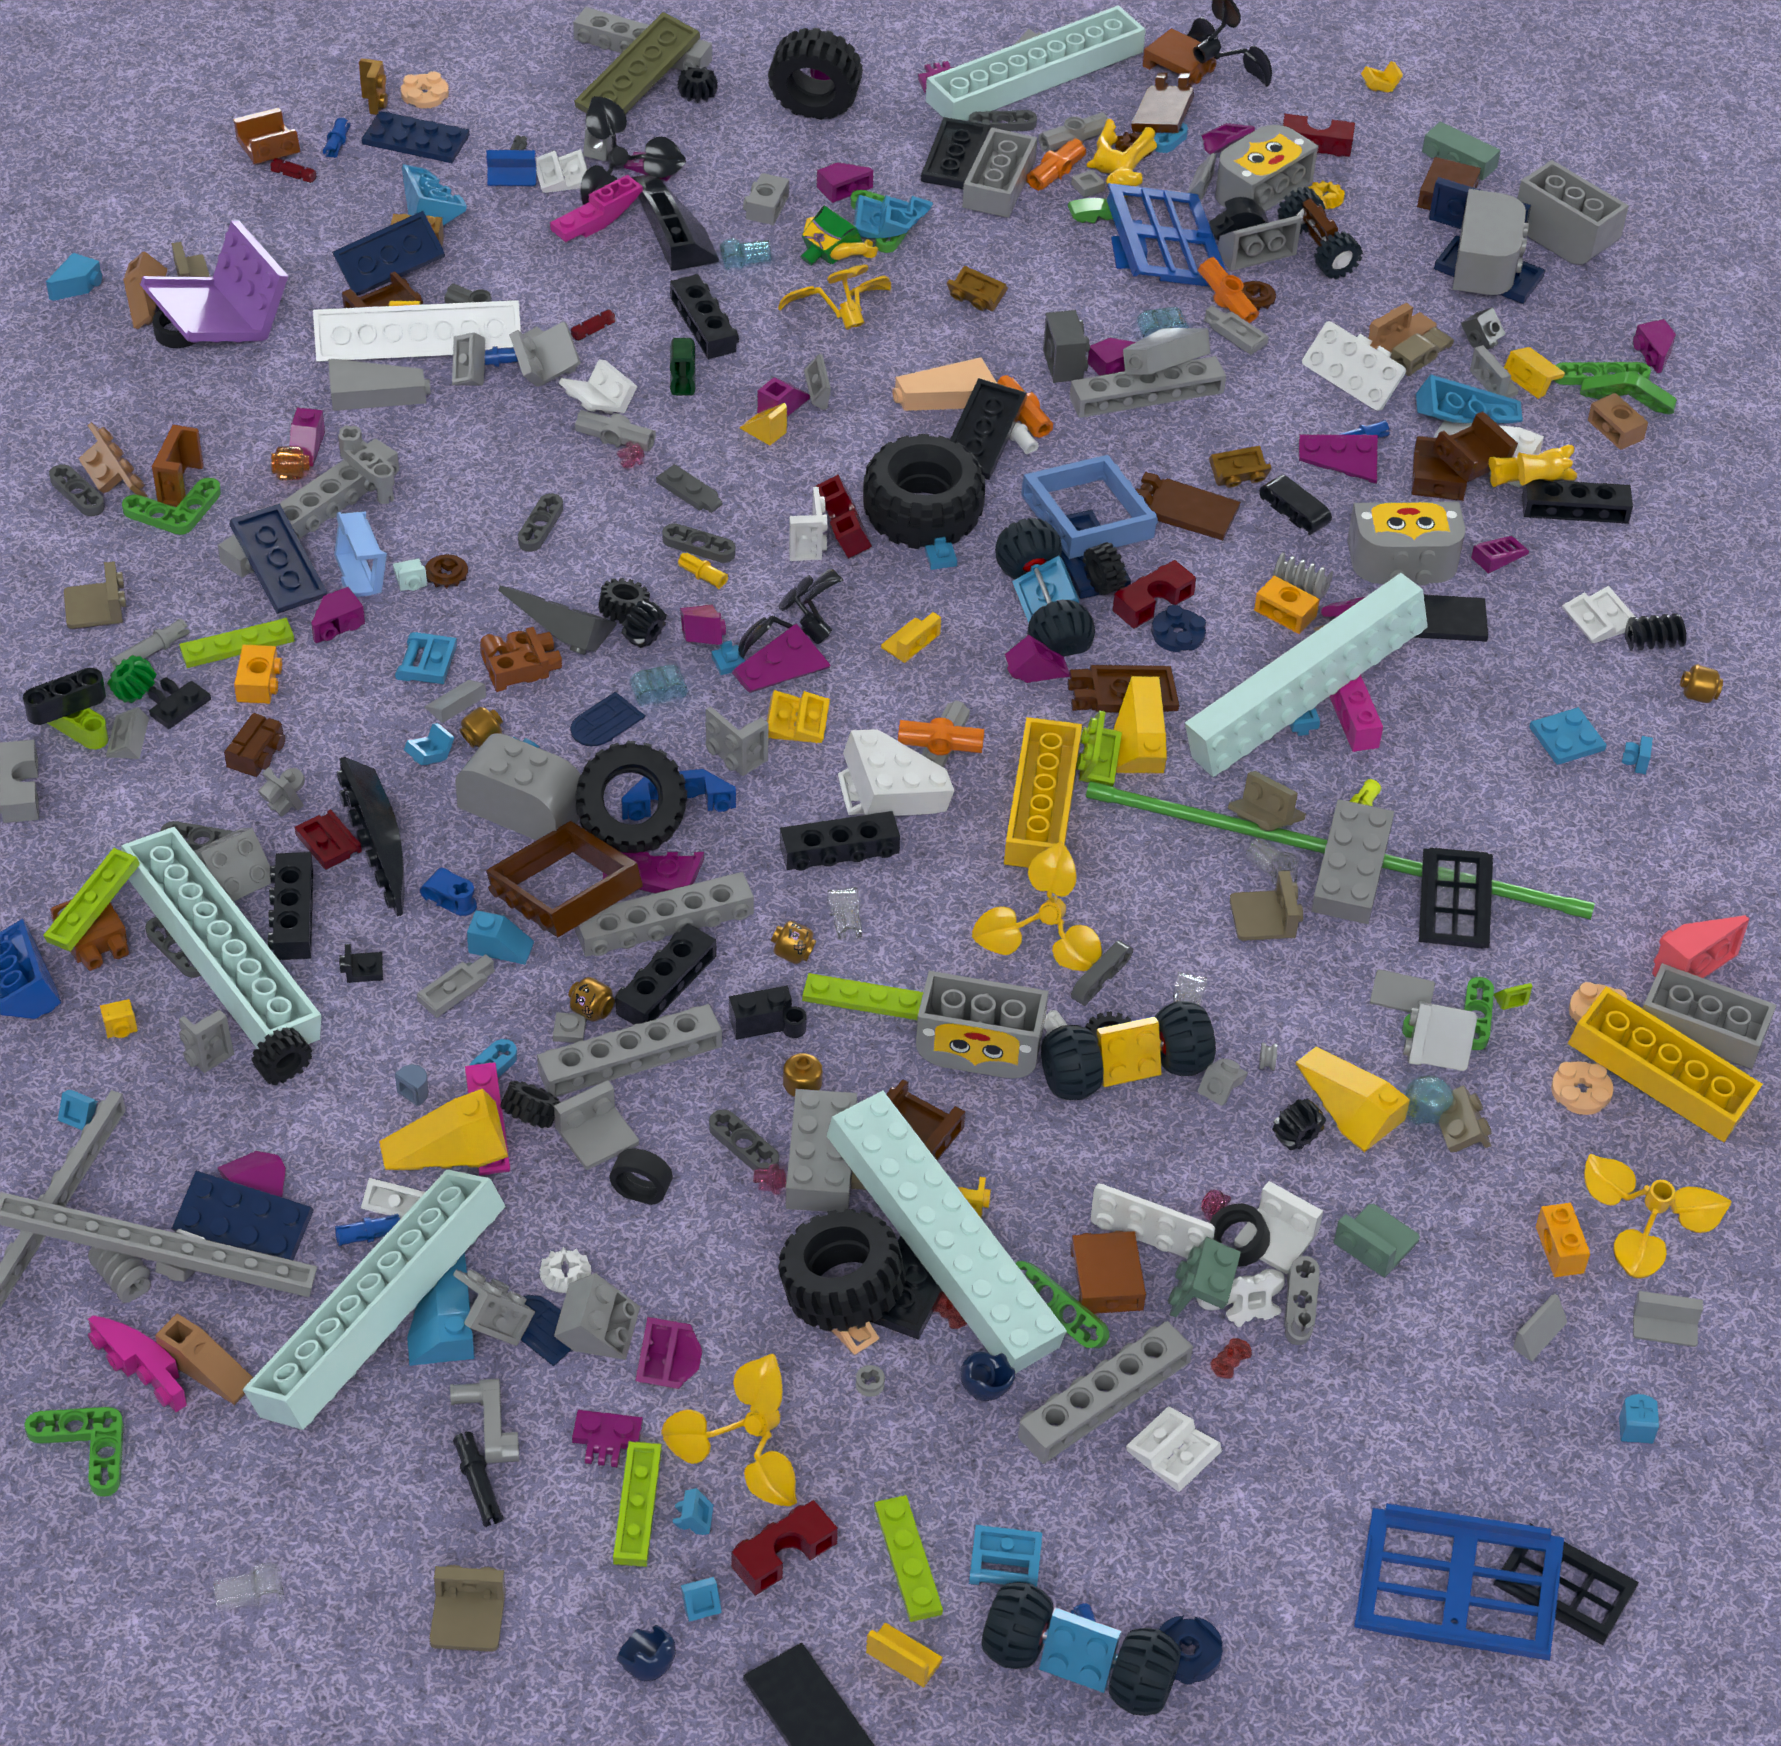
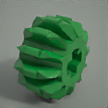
M131 655L127 660L123 659L121 664L117 665L116 669L110 673L109 676L111 678L107 684L113 695L119 700L121 699L124 703H133L136 699H142L145 693H149L148 690L155 684L154 679L157 674L151 663L145 658Z

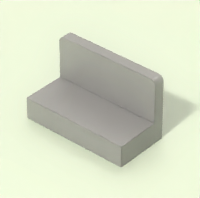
M1639 1291L1633 1308V1337L1635 1339L1696 1347L1698 1344V1323L1703 1311V1300Z

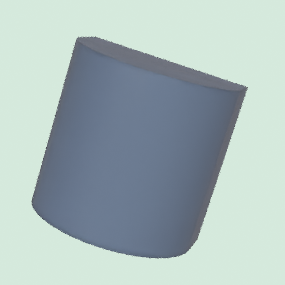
M411 1064L402 1067L395 1073L397 1093L416 1106H420L429 1095L425 1069L419 1065Z

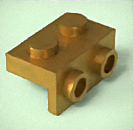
M361 58L359 61L362 98L368 99L369 114L377 115L382 108L387 107L388 102L383 61Z
M965 265L954 281L949 279L946 283L950 295L954 299L961 302L964 299L970 301L972 306L980 311H984V309L993 311L1008 289L1005 283Z
M1260 445L1211 454L1209 457L1217 485H1226L1227 488L1236 487L1242 481L1250 480L1251 483L1261 482L1266 479L1272 469L1270 463H1265Z

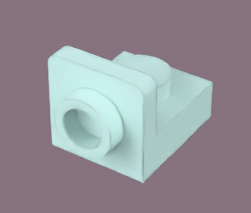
M420 559L393 563V570L400 591H414L420 587L427 586L426 570L421 565Z

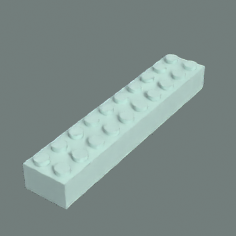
M1115 6L928 77L926 102L942 117L967 121L969 120V115L973 112L998 109L1143 53L1146 29L1120 6Z
M1398 574L1186 721L1185 727L1192 758L1212 777H1215L1220 772L1228 769L1237 760L1248 755L1257 746L1271 739L1287 725L1292 724L1304 713L1314 709L1317 704L1330 695L1335 694L1344 685L1358 678L1364 671L1378 664L1384 657L1399 649L1414 636L1421 634L1428 627L1423 589L1404 574Z
M175 827L121 845V851L136 856L140 862V865L128 880L257 1049H259L257 1044L260 1041L263 1043L266 1041L265 1036L269 1034L271 1037L274 1035L273 1031L278 1029L281 1032L282 1028L285 1027L288 1029L294 1028L308 1044L320 1040V1012Z
M881 1091L832 1116L827 1138L987 1351L994 1356L1003 1353L1007 1357L1010 1366L1015 1369L1016 1374L1060 1348L1067 1330L885 1092Z
M447 1169L243 1388L244 1393L260 1418L302 1430L314 1420L315 1416L335 1397L344 1384L356 1374V1371L376 1352L382 1342L396 1330L401 1321L416 1308L421 1299L430 1289L436 1286L440 1278L450 1267L455 1265L459 1257L470 1245L475 1243L478 1236L506 1207L490 1178Z

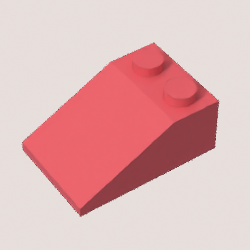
M1743 915L1683 924L1674 931H1667L1659 941L1661 945L1654 959L1655 965L1652 974L1656 977L1663 963L1701 978L1706 977L1738 955L1749 918Z

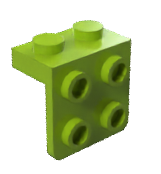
M1099 710L1094 718H1090L1088 728H1083L1080 743L1084 744L1083 753L1079 754L1076 769L1080 770V781H1092L1113 786L1122 732L1103 728L1105 712Z

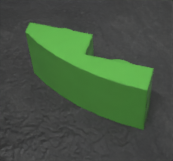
M1104 198L1078 199L1070 201L1067 205L1072 217L1081 223L1087 221L1095 224L1098 216L1104 220L1113 219L1107 200Z

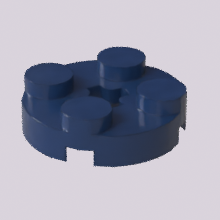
M1170 605L1166 611H1162L1154 618L1151 631L1156 644L1171 652H1181V650L1192 651L1200 647L1205 640L1206 620L1202 616L1182 609L1178 605ZM1174 628H1182L1183 631L1175 633Z
M1176 1616L1166 1621L1159 1628V1630L1169 1635L1179 1645L1181 1650L1175 1680L1186 1685L1204 1681L1210 1678L1220 1666L1223 1653L1221 1635L1210 1622L1203 1618L1195 1617L1193 1620L1183 1619L1184 1616ZM1184 1644L1187 1647L1194 1645L1196 1647L1194 1654L1187 1655L1183 1653L1180 1645Z

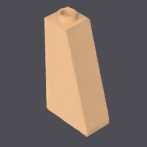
M982 357L898 376L896 377L895 388H893L892 394L895 403H900L904 411L964 409L978 378L994 383L997 382Z

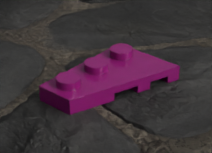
M1299 434V461L1328 470L1332 469L1345 473V475L1362 478L1377 484L1378 435Z
M796 623L732 671V674L751 693L780 684L781 682L806 676L813 672L828 669L831 665Z
M621 852L638 865L643 887L639 890L655 894L694 884L704 861V852H694V856H678V852H667V856H651L648 852ZM603 872V879H604V878L607 877L608 875Z

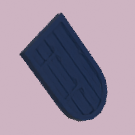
M614 692L572 721L570 727L571 736L582 745L600 746L612 741L613 738L645 718V715L617 692Z
M523 1296L527 1299L525 1305L534 1310L535 1313L521 1341L552 1366H555L569 1352L573 1351L554 1337L561 1310L541 1296Z

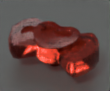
M943 1292L934 1312H939L941 1317L947 1318L952 1329H958L967 1325L966 1321Z
M1230 1339L1224 1351L1211 1360L1210 1366L1212 1371L1218 1377L1225 1379L1233 1378L1234 1368L1239 1366L1240 1360L1251 1358V1347L1247 1341L1242 1339Z

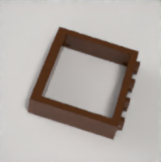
M572 821L565 823L556 831L548 833L486 870L490 882L488 889L494 897H499L510 908H515L527 920L531 919L542 930L550 932L557 938L643 887L638 865L635 861ZM572 852L608 875L554 909L518 886L521 882Z

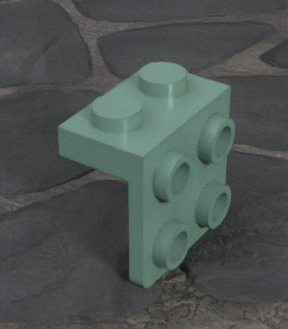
M1369 1204L1355 1219L1345 1214L1338 1221L1334 1244L1385 1278L1418 1244L1420 1236L1377 1205Z
M1208 1237L1198 1247L1193 1246L1187 1261L1182 1260L1175 1272L1178 1284L1172 1289L1168 1299V1304L1172 1305L1170 1316L1176 1318L1193 1297L1223 1309L1229 1301L1241 1252Z

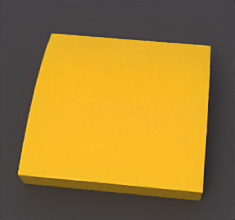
M774 690L771 695L766 721L768 723V738L822 743L830 699L803 691L801 698Z

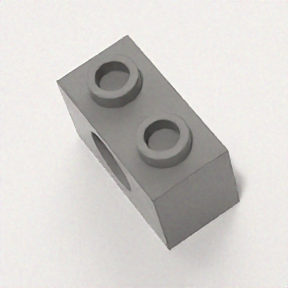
M761 173L757 182H753L750 195L746 196L743 202L746 219L774 225L789 197V179Z

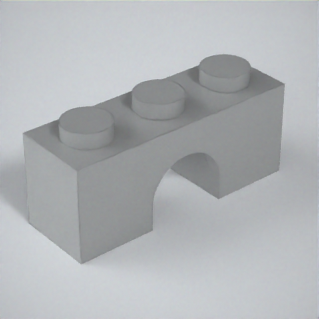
M34 739L0 743V814H2L3 823L39 820V798L35 781L21 782L29 778H38V755Z

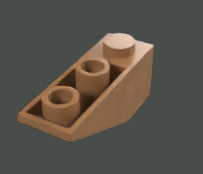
M145 251L128 264L123 279L132 323L135 329L141 328L144 324L149 325L156 314L154 311L157 304L140 285L142 277H165L168 270Z
M176 1313L155 1335L156 1343L176 1360L177 1368L233 1405L245 1395L243 1388L253 1377L203 1329Z

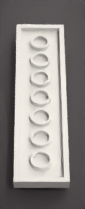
M519 300L313 310L316 362L328 361V359L360 360L453 355L454 336L473 332L485 338V350L492 349L493 346H498V349L513 347L509 334L516 330L521 332Z

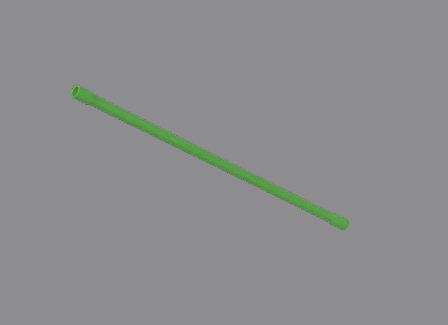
M1092 781L1089 782L1086 792V798L1107 803H1117L1325 853L1326 839L1281 828H1276L1274 831H1265L1252 821L1119 790L1113 786ZM1385 854L1382 868L1422 877V862ZM1438 867V880L1454 881V870ZM1460 872V882L1476 883V876ZM1492 880L1493 895L1563 911L1569 915L1591 920L1595 905L1593 902L1573 897H1562Z

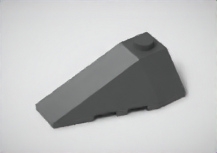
M500 585L498 590L561 642L571 645V651L585 655L587 650L596 652L617 625V622L610 621L609 619L585 611L571 610L569 606L553 601H545L542 597L511 587Z

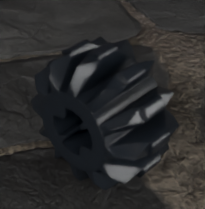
M688 67L687 70L681 71L677 81V88H679L681 98L687 97L688 102L693 99L697 103L700 99L707 102L709 97L714 98L716 88H718V81L714 71L708 70L707 67Z
M649 600L639 601L636 607L633 606L630 613L626 614L627 618L622 624V634L630 643L643 648L646 645L650 646L653 640H657V636L662 633L661 630L666 625L665 620L667 616L659 608V605Z
M1308 1098L1298 1099L1294 1104H1288L1285 1110L1280 1111V1116L1274 1120L1272 1130L1276 1138L1290 1151L1300 1150L1306 1144L1310 1145L1313 1139L1318 1138V1134L1325 1128L1326 1118L1318 1106Z

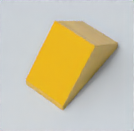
M785 403L755 414L739 428L771 446L787 433V406Z

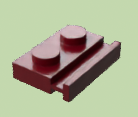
M331 809L322 817L318 815L294 827L295 835L325 870L351 858L350 855L355 852L358 854L362 852L359 841Z

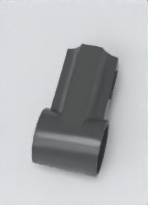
M454 283L447 288L444 296L446 304L492 302L489 291L484 289L471 291Z

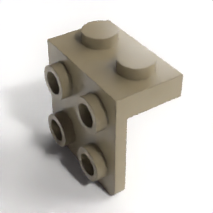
M115 561L104 562L106 582L71 586L64 589L65 614L68 628L75 629L123 623L121 607H126L125 592L120 591V588H124L123 573L116 570Z
M1278 871L1276 888L1273 891L1236 892L1230 895V905L1239 940L1296 938L1298 923L1303 921V908L1301 904H1297L1298 886L1296 882H1292L1290 871Z
M458 1565L435 1566L434 1586L436 1597L429 1638L431 1647L435 1649L496 1651L499 1647L506 1595L504 1570H497L493 1567L475 1569L462 1568Z

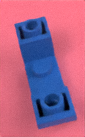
M705 769L679 771L685 779L687 798H694L705 794L708 811H713V804L714 809L718 812H725L736 808V788L732 784ZM643 777L621 798L622 820L628 819V815L634 821L641 820L644 817H651V800H658V793L656 787L648 778Z

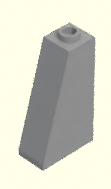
M1161 328L1123 349L1125 375H1149L1210 354L1208 328Z
M328 359L333 411L426 404V395L431 394L430 380L424 379L423 369Z

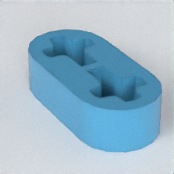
M1182 123L1179 133H1156L1154 136V141L1157 144L1155 151L1169 153L1187 138L1188 126Z
M508 1039L497 1040L469 1065L496 1062L497 1077L499 1078L517 1061L516 1045ZM500 1051L502 1053H505L506 1051H509V1055L507 1056L505 1054H502L498 1057V1052Z

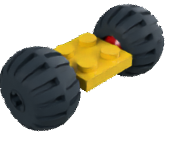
M1189 1001L1173 1002L1163 1007L1155 1017L1097 1029L1098 1043L1089 1029L1078 1025H1064L1052 1030L1045 1036L1041 1044L1042 1067L1047 1084L1055 1096L1065 1100H1083L1095 1093L1101 1085L1108 1087L1161 1075V1064L1171 1074L1193 1076L1206 1070L1213 1063L1216 1054L1214 1030L1207 1012L1202 1006Z

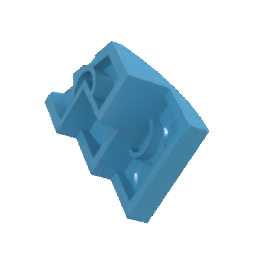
M859 195L856 201L853 225L857 228L860 237L888 238L907 233L932 208L933 202L911 196L909 202L887 195H885L882 202Z

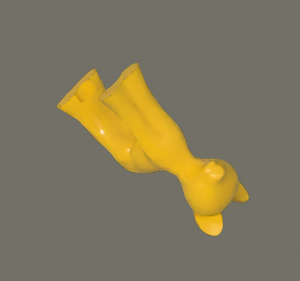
M1107 119L1096 143L1097 151L1094 158L1088 161L1086 165L1088 168H1095L1102 173L1110 174L1106 179L1107 185L1108 183L1138 186L1142 184L1143 176L1141 173L1133 172V170L1147 154L1157 148V144L1154 141L1155 131L1150 127H1146L1139 138L1125 152H1121L1111 148L1117 142L1118 136L1115 134L1116 125L1114 121Z
M1568 444L1560 448L1545 450L1538 455H1528L1519 452L1515 458L1490 457L1491 485L1497 487L1505 483L1519 481L1524 486L1537 479L1573 481L1577 478V472L1570 468L1573 465V461L1569 458L1574 453L1575 448L1573 445Z

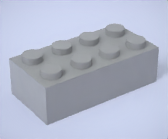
M991 127L964 183L962 208L1009 218L1026 183L1027 174L1031 172L1036 161L1037 137Z
M1341 799L1337 800L1311 912L1369 925L1392 828L1394 811Z
M1662 963L1643 1009L1717 1056L1752 1069L1777 1005Z
M796 1089L786 1184V1209L824 1212L832 1210L844 1212V1209H849L852 1170L827 1138V1133L832 1116L857 1104V1093Z

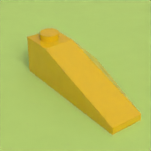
M1132 676L1113 728L1115 731L1122 732L1116 773H1164L1167 749L1159 677Z
M1317 1046L1296 1061L1295 1064L1312 1090H1315L1323 1102L1326 1111L1331 1114L1341 1134L1363 1152H1366L1406 1120L1410 1099L1388 1081Z
M483 1088L447 1102L379 1141L386 1170H420L424 1167H441L446 1169L452 1168V1166H468L473 1168L482 1167L508 1157L496 1102Z

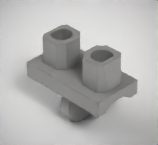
M269 767L262 773L267 782L258 792L269 802L267 805L272 811L275 810L279 816L283 817L292 807L298 811L304 806L296 794V791H299L305 783V777L299 769L290 768L285 770L281 774L280 779L276 777Z

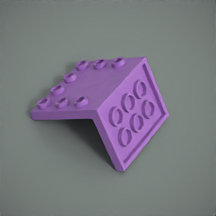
M231 221L229 229L225 234V241L218 256V263L213 277L143 276L140 285L187 341L192 343L199 341H211L214 343L233 341L241 343L243 341H263L268 339L288 275L240 221Z

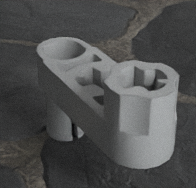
M344 426L339 429L340 456L369 482L374 484L377 488L378 502L389 504V497L392 502L394 500L392 486L395 484L393 467L385 458L362 440V431L359 427Z
M1309 1256L1296 1258L1287 1276L1288 1289L1284 1319L1285 1337L1294 1345L1306 1344L1315 1326L1320 1268L1317 1261ZM1299 1271L1305 1272V1277L1307 1278L1301 1277V1272ZM1298 1296L1306 1297L1305 1302L1309 1301L1304 1308L1298 1307L1299 1302L1294 1303Z
M500 1379L480 1380V1383L450 1384L451 1405L481 1403V1406L484 1407L486 1464L519 1462L518 1432L502 1433Z

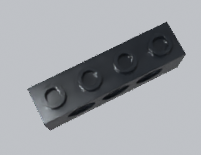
M698 274L670 281V299L708 360L735 353L736 343H739L738 332L729 324L727 314L722 313L718 300L710 294L708 284L706 282L703 283Z
M1537 479L1524 485L1522 493L1523 514L1526 518L1629 524L1633 509L1631 485Z
M893 811L780 827V848L786 870L796 869L803 871L812 866H833L839 862H861L866 858L879 856L888 858L894 854H899L900 834Z
M311 852L276 853L275 865L270 866L271 883H275V887L269 888L270 905H274V910H269L268 912L269 927L273 928V932L268 933V947L270 950H274V955L278 960L311 959L313 909Z
M687 924L680 932H675L670 942L662 950H658L654 954L650 963L644 969H639L633 980L617 992L615 996L616 1015L633 1025L657 1019L716 958V939L690 924Z

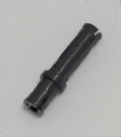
M467 1431L465 1432L467 1440H464L463 1434L460 1433L453 1438V1443L461 1460V1473L466 1475L483 1526L488 1527L491 1526V1518L494 1524L502 1522L504 1517L485 1470V1458L479 1454L473 1433Z

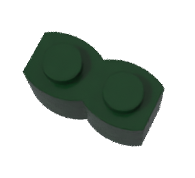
M673 338L670 343L671 394L693 396L696 388L694 340L692 338Z

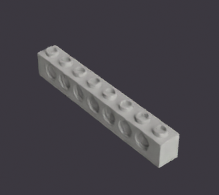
M376 438L367 443L393 467L395 476L399 471L398 452ZM342 460L280 502V505L300 540L301 537L310 531H316L320 524L329 518H335L337 512H340L349 504H355L368 491H374L376 487L345 460ZM234 534L218 545L221 564L241 578L249 573H255Z

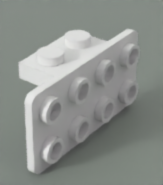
M1331 321L1325 323L1302 359L1303 365L1377 411L1384 408L1406 373L1404 366L1389 358L1392 354L1381 346H1378L1376 350L1370 346L1372 343L1370 339L1360 333L1358 337H1355Z
M1099 1183L1094 1189L1090 1220L1101 1229L1123 1232L1135 1231L1137 1241L1155 1246L1164 1252L1169 1251L1180 1255L1186 1259L1193 1246L1198 1247L1206 1237L1214 1239L1215 1227L1211 1223Z

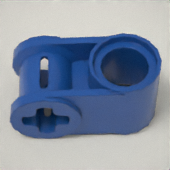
M438 868L420 888V894L426 901L430 899L437 903L436 906H441L456 915H471L477 909V902L473 898V883L453 874L446 868Z

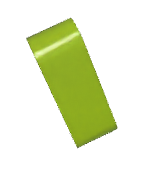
M90 708L47 723L89 749H101L106 746L109 740L105 718Z

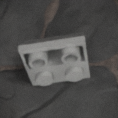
M593 1273L569 1283L554 1337L576 1352L626 1360L640 1306L597 1273Z

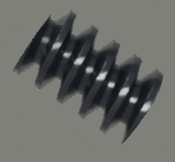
M1672 613L1670 616L1662 614L1660 617L1658 615H1651L1649 618L1641 616L1639 619L1637 617H1630L1625 627V639L1630 651L1633 650L1634 643H1636L1638 650L1644 649L1645 642L1649 649H1654L1655 641H1657L1660 649L1665 647L1666 640L1670 648L1675 647L1676 640H1678L1680 647H1685L1686 628L1681 615L1678 613Z

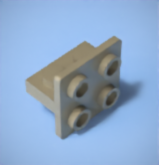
M1257 771L1248 773L1243 798L1229 802L1228 809L1237 813L1238 817L1258 824V827L1265 831H1274L1276 828L1293 825V823L1305 820L1306 813L1295 808L1297 792Z

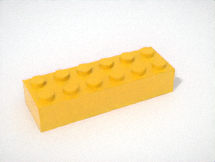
M1026 717L1006 837L1004 865L1029 868L1031 861L1042 851L1060 841L1065 845L1080 750L1082 724Z
M1607 986L1577 1023L1568 1042V1045L1724 1143L1749 1109L1763 1085L1758 1080Z

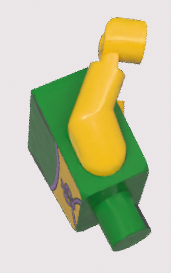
M825 205L816 216L806 219L802 238L808 249L801 255V258L810 266L819 258H822L829 264H834L838 260L852 255H863L866 258H873L877 255L878 247H872L873 242L871 240H866L865 243H862L857 228Z

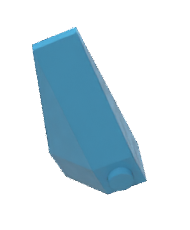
M402 165L408 215L424 211L426 216L442 217L444 226L466 211L467 205L460 195L454 194L453 196L451 188L439 184L440 179L429 170Z
M1431 374L1416 393L1417 413L1453 423H1473L1475 415L1483 411L1495 423H1517L1523 421L1521 401Z
M465 1252L459 1257L455 1265L450 1267L440 1278L436 1286L430 1289L417 1304L407 1336L409 1366L475 1359L472 1329L464 1324L470 1312L468 1286L453 1276L456 1269L467 1273Z

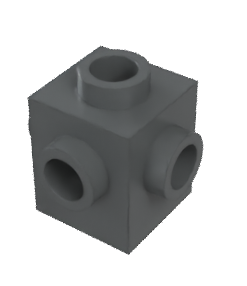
M1493 307L1476 312L1461 322L1467 339L1473 348L1483 345L1488 350L1499 344L1497 340L1506 334Z

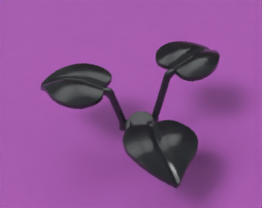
M1212 0L1213 14L1222 22L1215 31L1214 26L1207 19L1198 17L1194 20L1187 36L1201 42L1193 48L1195 58L1200 63H1205L1213 57L1218 60L1221 57L1243 53L1245 54L1243 56V63L1247 72L1256 76L1268 87L1272 79V67L1269 58L1259 47L1253 45L1249 50L1243 48L1220 53L1221 43L1218 39V34L1225 28L1226 24L1231 28L1237 27L1240 24L1241 15L1233 0Z
M600 96L591 98L585 119L587 130L593 137L600 140L607 139L611 135L612 150L607 155L609 164L607 172L602 166L594 165L584 173L580 186L583 205L589 202L590 193L618 180L617 177L610 174L614 168L624 166L627 161L645 159L644 171L656 178L670 176L683 167L686 162L685 156L677 145L666 137H654L648 141L645 146L646 154L629 155L625 148L617 147L615 133H620L626 128L627 119L625 112L617 103L608 98Z
M834 569L827 570L814 582L813 578L808 575L799 582L797 587L791 589L784 596L779 604V609L785 611L796 602L805 614L800 620L802 631L816 644H819L829 636L832 628L820 616L812 599L829 587L844 580ZM806 603H808L812 612H809V610L804 606ZM770 616L767 619L765 617L761 618L740 639L738 646L740 656L744 659L748 649L769 630L774 622L788 629L793 625L775 616Z

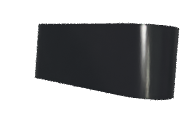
M1280 475L1260 487L1259 494L1261 499L1272 504L1270 506L1281 515L1285 514L1289 517V521L1298 528L1306 530L1308 535L1331 523L1332 515L1328 507L1286 475Z
M85 668L26 690L23 694V702L27 720L34 725H42L102 703L106 697L102 672L96 668Z

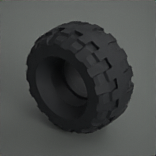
M918 434V436L913 437L907 435L897 438L896 442H888L882 446L866 467L863 481L865 513L869 516L875 530L880 535L886 534L889 537V541L898 545L899 543H904L908 545V548L919 549V547L934 545L935 538L945 537L946 543L951 542L954 544L960 541V537L963 534L967 536L978 524V517L982 516L985 501V476L982 475V467L974 454L967 452L965 446L958 442L953 443L949 438L943 436L934 437L929 436V434ZM915 493H930L933 495H920Z

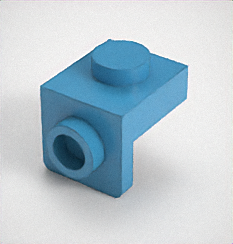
M439 723L432 724L428 737L407 740L404 751L416 763L421 765L442 762L448 758L454 736Z

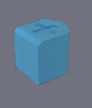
M1634 1394L1624 1400L1619 1415L1621 1441L1654 1443L1659 1429L1658 1404L1655 1399L1643 1394Z

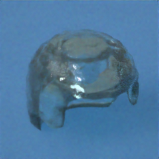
M1435 1076L1417 1077L1408 1084L1405 1090V1096L1410 1099L1407 1117L1415 1125L1422 1123L1437 1124L1442 1113L1453 1102V1090L1442 1079Z

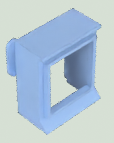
M366 511L343 514L337 512L338 529L334 556L343 575L341 577L343 587L348 586L356 597L382 593L387 553L380 550L366 519ZM366 559H373L372 572Z

